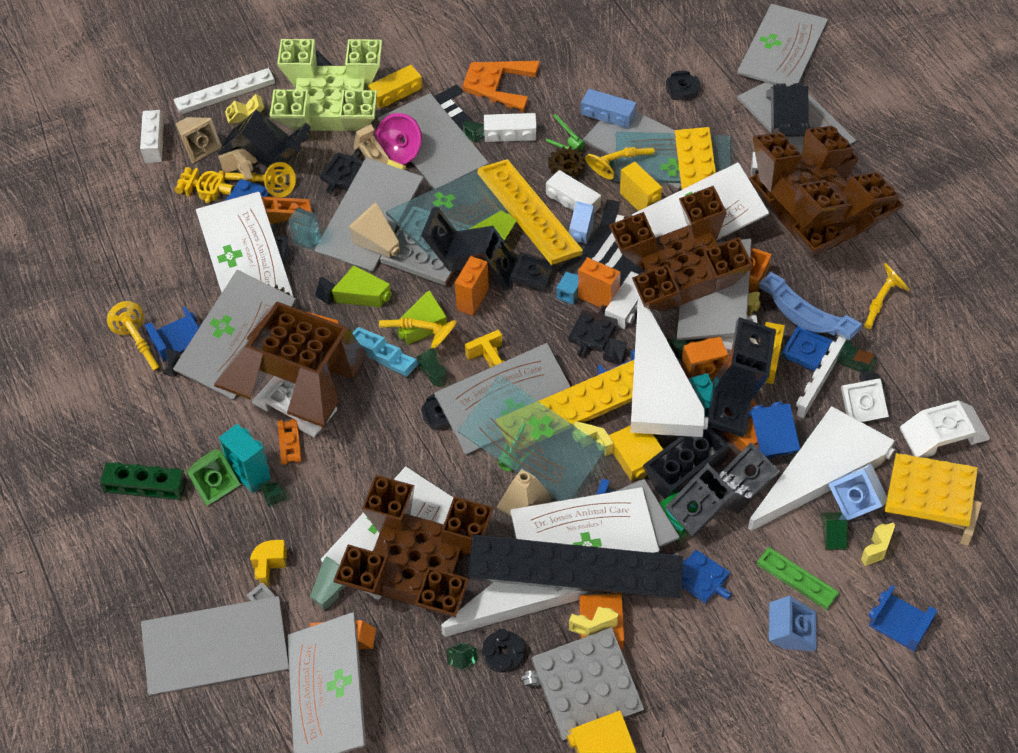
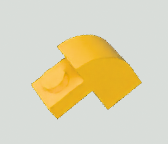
M284 540L265 541L253 550L250 561L253 569H255V580H259L260 584L263 582L269 587L270 568H286L287 549Z

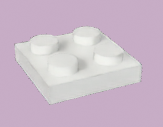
M881 379L841 386L846 414L860 422L889 417Z

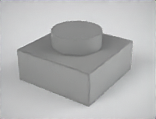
M263 582L246 595L249 601L275 597Z

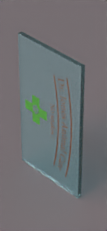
M616 132L615 152L623 150L625 147H635L636 149L654 148L655 153L654 155H639L634 158L621 157L615 159L614 181L621 180V169L636 162L656 182L681 183L675 134ZM711 135L716 173L730 167V135Z
M478 170L396 206L386 211V214L421 249L427 252L432 249L421 234L433 207L440 208L456 231L467 230L501 210L505 213L509 212L477 174Z
M500 375L496 377V380L458 430V433L515 472L519 473L523 469L534 475L557 501L569 500L574 496L606 449L596 440Z

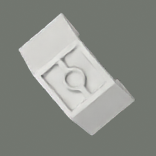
M273 376L252 403L267 412L272 407L297 420L298 428L301 431L315 437L323 427L287 414L295 384ZM337 407L334 409V411H333V413L331 414L330 418H331V417L334 415V413L337 411Z
M959 400L922 410L900 426V430L913 455L922 458L935 455L938 446L968 439L970 444L973 445L990 439L973 406Z

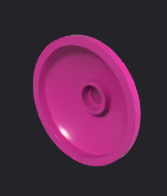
M393 113L380 122L375 133V139L390 160L405 165L411 162L419 153L422 145V132L416 120L404 113Z

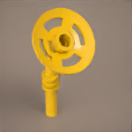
M625 147L623 150L601 156V158L596 155L587 154L585 160L597 174L611 180L615 177V174L609 165L610 161L621 157L634 158L639 155H654L655 150L654 148L636 149L635 147Z
M283 162L272 164L267 169L265 175L253 172L252 178L245 179L241 173H225L226 180L243 179L253 183L256 181L264 182L267 191L272 196L279 198L289 195L296 183L294 170L290 165ZM275 167H283V168H284L283 170H282V169H275V170H274ZM289 174L290 177L289 185L285 184V175ZM274 189H275V190H282V189H283V192L276 193V192H274Z
M884 263V268L888 278L869 307L870 312L864 325L867 329L872 328L876 315L880 313L882 308V301L891 287L898 286L903 290L910 291L909 287L887 263Z
M123 301L114 305L107 315V324L110 330L118 335L131 334L136 342L135 345L138 346L137 349L140 350V353H143L152 370L159 369L160 366L149 350L150 346H147L148 343L145 342L146 340L138 332L144 321V312L141 306L132 301ZM127 307V311L121 313L119 316L116 315V313L120 309ZM134 309H136L139 312L140 318H138L137 314L133 311ZM113 321H115L119 330L114 327Z
M405 317V319L401 318L400 320H379V328L401 327L404 329L405 327L408 329V327H418L433 330L435 334L431 343V349L433 350L450 333L457 321L453 320L442 326L433 322Z

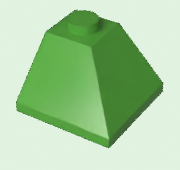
M217 449L198 459L186 471L206 506L241 485L222 451Z

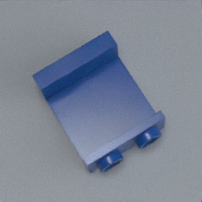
M186 306L182 308L185 317L157 330L152 322L145 324L147 334L163 362L167 360L166 349L178 351L179 354L183 353L201 326L195 323L197 319L194 313H189Z
M776 402L771 404V407L764 408V405L752 407L748 418L752 417L759 450L767 458L794 454L800 450L790 403Z
M891 585L888 591L883 590L878 599L880 602L879 606H873L868 615L871 618L869 627L915 652L934 620L937 610L929 606L926 613L892 595L895 586Z

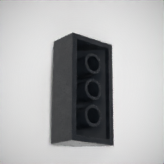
M707 427V429H703V437H679L646 462L643 468L655 490L666 499L674 493H679L707 464L717 467L728 458L729 445Z

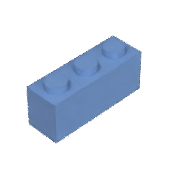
M588 89L581 102V115L629 128L636 115L637 102Z

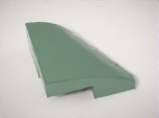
M327 556L323 560L310 594V598L324 611L340 597L338 593L346 587L333 582L339 565Z

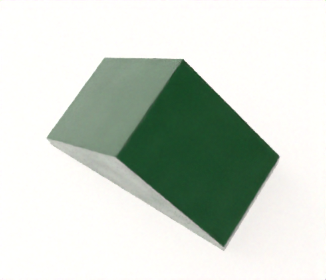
M821 513L825 550H846L847 519L843 513Z

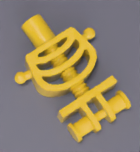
M186 167L184 173L180 175L174 191L182 194L184 189L186 196L190 197L194 187H196L199 198L205 200L206 203H210V201H216L220 193L229 195L234 189V185L225 184L223 171H219V173L207 171L200 176L198 168H195L193 171L191 168Z

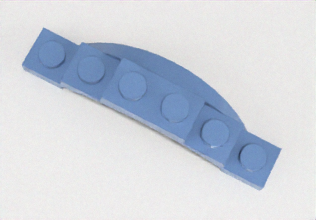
M772 272L759 282V288L772 295L774 302L781 312L791 322L803 329L812 332H828L833 336L838 333L849 340L862 329V323L847 315L845 317H837L812 306L798 296L786 284V280Z

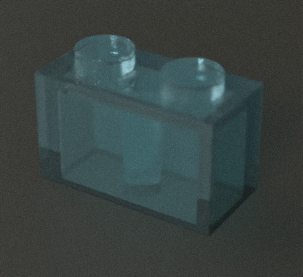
M297 207L288 220L293 243L312 250L321 239L317 215Z

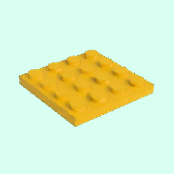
M896 453L885 512L969 527L978 467Z

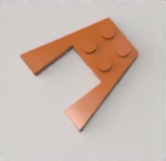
M539 61L471 62L463 83V91L481 98L482 96L488 97L492 102H501L505 104V107L511 109L514 107L519 109L521 113H524L528 96L498 92L497 89L503 72L536 77Z

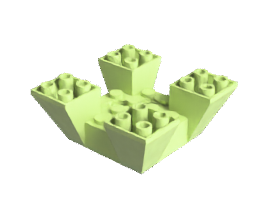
M281 39L277 65L296 89L273 90L270 118L293 130H297L304 123H307L312 131H358L368 126L375 118L377 90H368V85L372 83L380 67L382 40L348 39L345 66H317L315 39Z

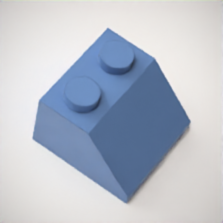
M791 596L770 602L769 641L782 649L815 651L816 611Z

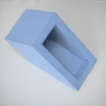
M577 201L569 234L577 243L586 245L594 227V206Z

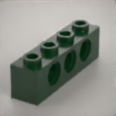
M106 462L100 485L104 493L181 501L187 479L184 470L179 468L169 469L159 466L149 467L140 464L129 465L120 462Z

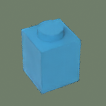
M566 272L557 286V299L574 305L578 298V275Z

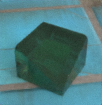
M463 122V132L472 141L478 142L485 136L483 124Z
M279 482L259 485L268 507L286 500L285 492Z
M460 642L446 650L447 663L454 667L464 669L477 662V648L475 646Z

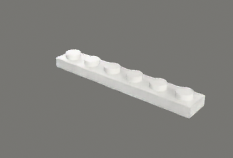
M269 68L176 98L174 103L179 114L182 115L275 84V80Z
M837 334V341H833L828 351L830 353L822 358L821 368L815 370L812 377L814 380L806 385L804 397L800 396L796 403V407H798L797 416L805 417L849 339Z

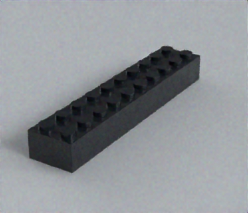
M472 535L468 578L469 580L677 600L681 598L683 556Z

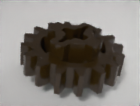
M562 146V150L556 148V153L551 152V157H548V169H551V174L557 173L560 170L570 177L575 176L578 178V173L583 174V169H586V160L583 152L578 153V148L572 150V146L568 149Z

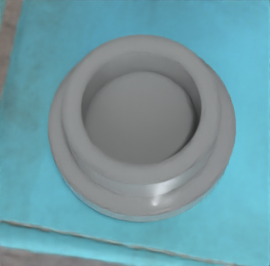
M535 670L527 671L521 677L522 681H524V686L541 685Z

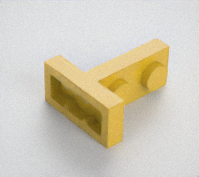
M499 329L466 343L465 354L468 360L483 355L490 367L505 362L504 360L501 361L497 348L502 346V334Z

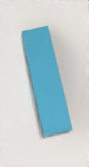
M360 327L352 333L367 353V356L407 377L418 365L415 358L403 354L401 348L387 343L385 337Z

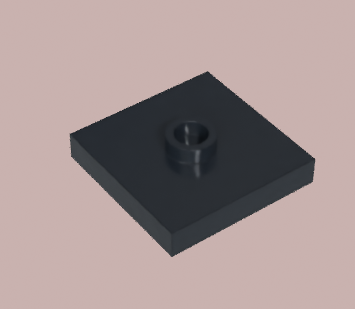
M521 252L511 274L510 281L545 291L555 264L551 265L546 259Z

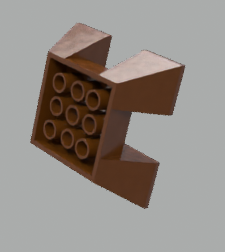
M832 125L806 129L802 154L781 132L755 135L753 137L760 181L803 229L856 220L900 197L895 189L877 172L851 176L848 182L843 180L836 169L850 155L854 148L838 132L837 128Z
M853 151L836 169L845 181L859 159ZM759 173L749 177V181L769 210L812 258L871 229L904 207V204L897 199L856 220L803 229L760 181Z
M714 185L679 198L687 226L655 238L644 212L609 224L621 254L645 271V273L632 277L644 308L664 312L735 285L753 267L739 237L720 245L716 242L727 212Z
M276 301L261 316L247 336L248 341L230 360L214 383V386L251 400L267 373L295 384L287 414L324 428L339 402L329 371L353 379L365 360L367 353L348 327Z
M375 474L362 507L363 513L380 533L373 551L348 544L333 582L456 617L469 578L456 575L459 563L462 558L470 553L472 535H485L493 507L454 496L444 524L411 515L415 485Z

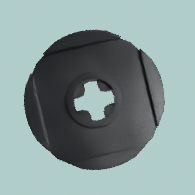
M676 71L671 74V77L666 79V91L672 100L696 98L700 86V81L696 75L692 76L688 71Z
M434 394L430 395L424 405H422L423 420L432 430L449 428L451 426L445 414L437 413L441 406Z
M498 629L489 635L483 643L482 655L484 662L495 672L514 671L524 660V643L517 634L511 631ZM507 648L508 654L506 655L505 653H503L502 655H499V649Z

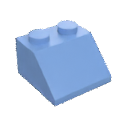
M871 464L829 483L831 491L847 521L880 508L887 502V495Z

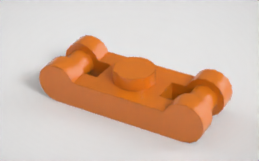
M297 420L277 421L281 464L285 465L292 461H295V463L302 462ZM292 428V432L285 433V429Z

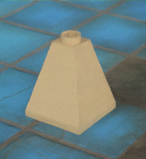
M187 117L176 123L192 163L221 148L222 145L211 118Z
M376 203L349 226L352 242L355 245L389 258L396 256L401 250L398 239Z
M521 469L497 505V509L511 516V509L546 504L553 499V496L534 475Z

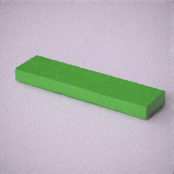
M770 547L767 548L757 561L759 567L825 610H828L839 595L837 590Z

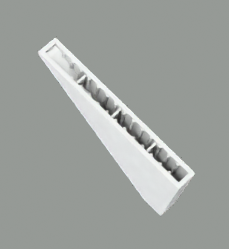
M638 295L630 433L703 437V429L708 427V417H704V408L649 308H644Z
M831 406L750 518L748 529L752 531L831 491L829 483L869 464L872 465L873 469L879 467L885 459L889 460L895 451L892 448L895 440Z
M493 582L462 607L456 617L451 616L441 625L442 634L445 637L578 601L579 595H600L602 593L569 589L557 592L554 588Z

